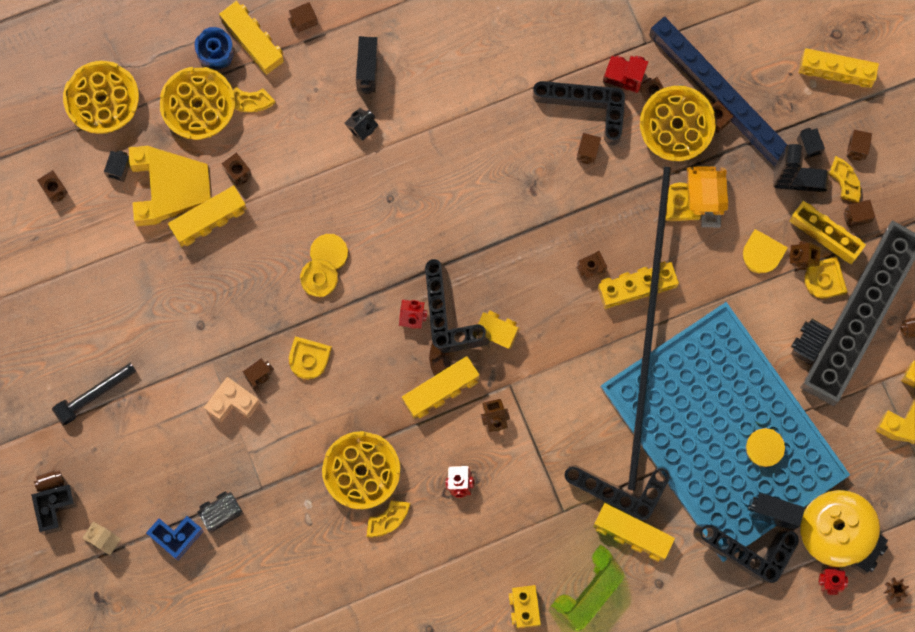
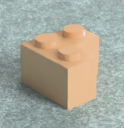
M227 377L205 405L204 409L222 423L232 408H235L249 419L260 402L258 398Z

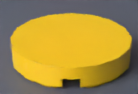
M335 234L319 236L310 247L311 260L323 259L329 261L335 266L336 270H339L345 264L348 256L346 243Z
M314 259L308 262L302 268L300 274L303 290L314 297H324L332 293L338 283V272L335 266L323 259Z
M768 428L758 429L753 432L748 438L745 447L750 461L764 468L777 464L785 452L784 440L780 434Z

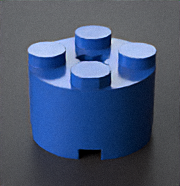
M218 27L206 28L195 39V51L203 67L220 70L231 64L234 57V48L231 37L223 29Z

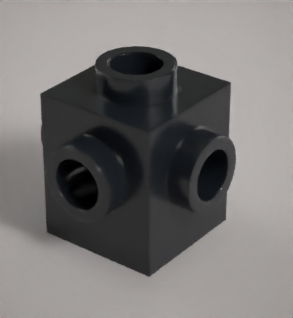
M361 108L354 111L351 117L344 123L353 136L362 141L379 126L374 120L376 118L370 110L365 111Z

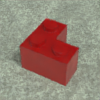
M611 56L603 82L638 94L649 61H646L641 56H630L629 61H626L621 56Z

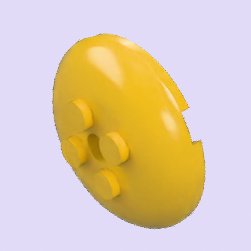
M94 61L81 66L74 72L70 80L67 81L63 92L64 108L71 121L82 130L95 134L114 132L125 126L134 116L139 103L138 86L128 70L110 61ZM101 96L106 97L103 103L97 101Z
M188 67L178 71L168 79L160 94V112L164 122L174 133L188 139H206L218 134L228 125L235 109V97L230 83L222 74L207 67ZM196 102L203 103L202 107L198 108L193 107Z
M669 86L657 91L645 103L640 116V132L645 144L654 154L670 161H685L696 157L708 147L715 132V115L710 102L699 91L687 86ZM675 118H679L682 121L680 129L672 126V121Z
M365 431L346 434L337 439L325 454L322 466V477L325 487L337 502L353 509L376 507L385 502L398 485L400 463L397 453L387 440L377 434ZM358 467H365L367 469L364 476L356 474Z
M836 490L818 496L807 506L800 524V533L805 548L816 560L833 567H846L847 565L863 561L872 553L878 543L880 523L875 509L865 498L854 492ZM839 523L845 525L842 530H836L834 526Z

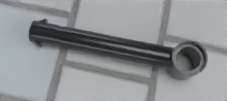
M130 362L68 403L67 400L59 402L52 408V411L62 426L67 425L76 419L77 415L75 412L137 371Z

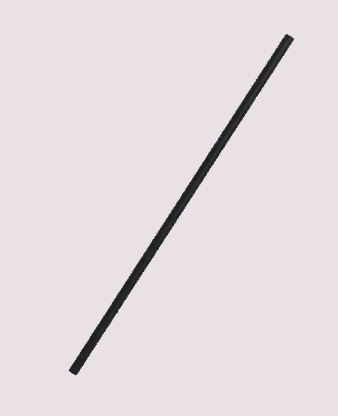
M664 167L628 482V490L632 491L636 490L671 167Z

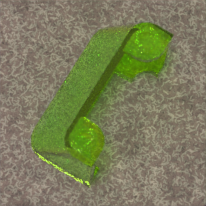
M601 544L591 556L595 565L593 571L597 575L576 600L569 595H560L548 609L574 631L583 630L624 579L623 569L609 550Z

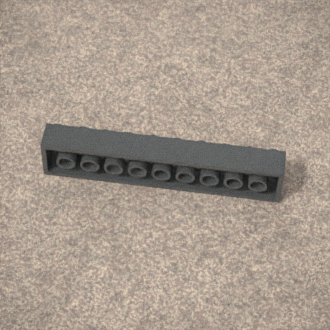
M893 220L887 226L837 318L830 335L800 387L801 389L832 406L839 402L915 260V232Z

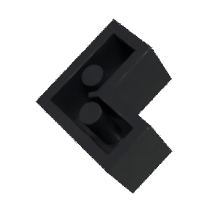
M71 485L31 494L39 532L42 535L62 531L58 511L78 507L74 488Z

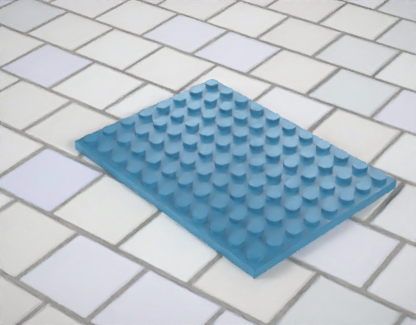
M727 302L651 352L641 446L656 468L664 466L669 470L670 479L668 485L696 525H712L746 547L776 527V525L749 517L750 511L747 508L753 496L756 497L759 493H763L805 507L815 498L850 476L847 469ZM642 358L600 386L633 435ZM768 428L780 434L784 440L785 452L777 464L764 468L750 461L745 447L748 438L753 432L758 429ZM659 471L663 478L666 479L667 474L664 471ZM705 528L702 533L706 538L708 531ZM720 539L718 543L720 548L723 547L722 539ZM717 554L722 562H725L727 560L721 555Z

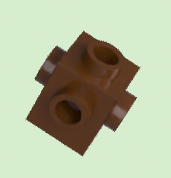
M805 241L791 245L789 264L797 266L799 270H808V267L820 266L821 248Z
M501 399L482 403L484 414H481L483 426L487 425L489 432L508 428L507 420H510L508 409H504Z

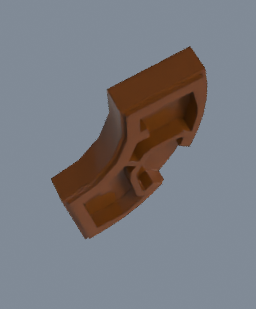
M447 339L442 340L440 346L444 345ZM432 342L429 362L432 373L435 376L450 367L451 364L449 362V353L441 352Z

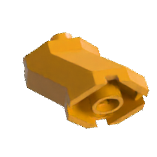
M695 166L693 170L691 167H687L688 208L695 215H705V212H713L714 215H724V211L728 210L727 170L720 167V171H716V167Z

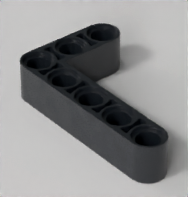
M539 81L534 85L532 95L533 99L538 103L606 109L604 140L611 146L620 142L625 105V93L623 90L611 87ZM543 89L546 94L539 95L536 91ZM562 91L565 95L559 97L555 92ZM581 93L583 97L578 99L574 94ZM598 94L602 99L595 100L592 96ZM617 96L620 98V101L614 102L611 97ZM617 114L619 119L613 120L610 118V115ZM615 132L618 136L611 138L608 133Z
M799 144L786 145L774 167L773 187L811 192L828 191L829 171L801 168L803 146Z
M429 260L425 265L433 345L443 353H451L489 344L491 334L480 324L453 329L447 269L439 260ZM436 267H439V270L436 273H433L434 269ZM438 285H441L440 289L438 291H435V288ZM440 303H443L442 307L440 309H437V306ZM445 321L444 325L439 327L440 322ZM483 332V336L477 339L478 334ZM465 335L464 340L459 342L460 337ZM447 339L446 343L440 346L442 340Z
M577 465L569 466L564 476L568 483L640 520H647L652 515L669 482L670 472L664 466L655 468L640 497ZM572 469L577 470L579 478L571 479L568 474L569 471ZM664 471L667 474V478L660 481L656 478V473ZM589 478L594 479L597 484L596 487H587L586 480ZM607 487L612 488L614 495L606 497L603 494V490ZM650 488L656 489L658 492L657 497L650 498L647 495V490ZM622 497H629L632 503L629 506H623L621 504ZM642 505L647 506L649 513L641 515L638 512V508Z
M699 524L693 531L694 538L758 580L767 583H775L779 580L799 543V537L795 532L780 531L776 534L763 558L712 525ZM705 528L708 531L706 538L703 537L702 533ZM787 535L789 537L788 544L785 543V537ZM720 539L723 540L722 548H720L718 544ZM736 549L739 550L738 558L734 555ZM777 552H779L780 559L778 561H776L775 558ZM752 559H754L755 566L753 568H751L750 562ZM768 569H769L770 572H771V575H770L769 578H767V576H766V572H767Z

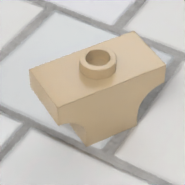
M95 522L91 524L83 536L84 540L108 555H111L121 538Z

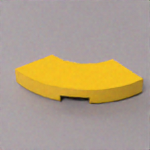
M237 87L233 90L235 110L241 112L263 111L276 103L264 88L251 93L244 92Z
M835 156L829 175L839 183L841 189L840 198L852 203H858L861 197L860 181L854 169L845 160Z
M391 500L388 509L383 514L377 517H369L366 537L384 536L398 528L408 514L410 503Z

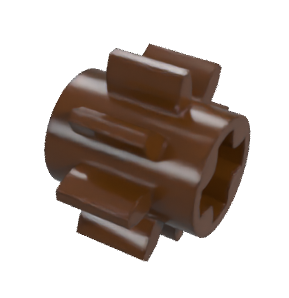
M895 577L891 578L892 584L889 582L884 584L887 590L883 593L890 596L889 601L896 598V601L900 602V596H908L905 590L909 586L903 584L904 579L896 582ZM898 586L899 593L895 594V589L892 587Z

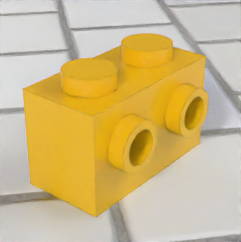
M491 310L488 313L483 312L478 324L484 326L490 332L492 342L511 349L520 330V327L516 326L517 322L509 318L506 321L499 318L500 314ZM480 332L478 335L482 337L483 332Z
M536 585L512 588V593H508L509 604L514 607V613H511L512 625L516 624V629L540 626Z

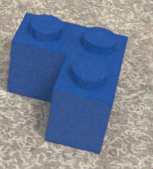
M186 516L175 530H172L159 518L146 534L179 561L204 530Z

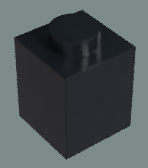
M806 128L800 131L797 142L803 146L804 160L822 154L825 147L818 128L812 130L811 128Z
M117 150V152L110 151L104 169L106 177L122 182L125 181L130 167L128 154Z

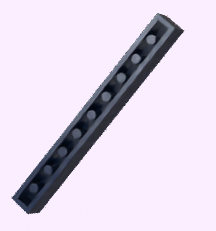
M664 16L651 27L649 36L713 103H716L718 100L734 116L732 123L775 167L785 146L788 144Z

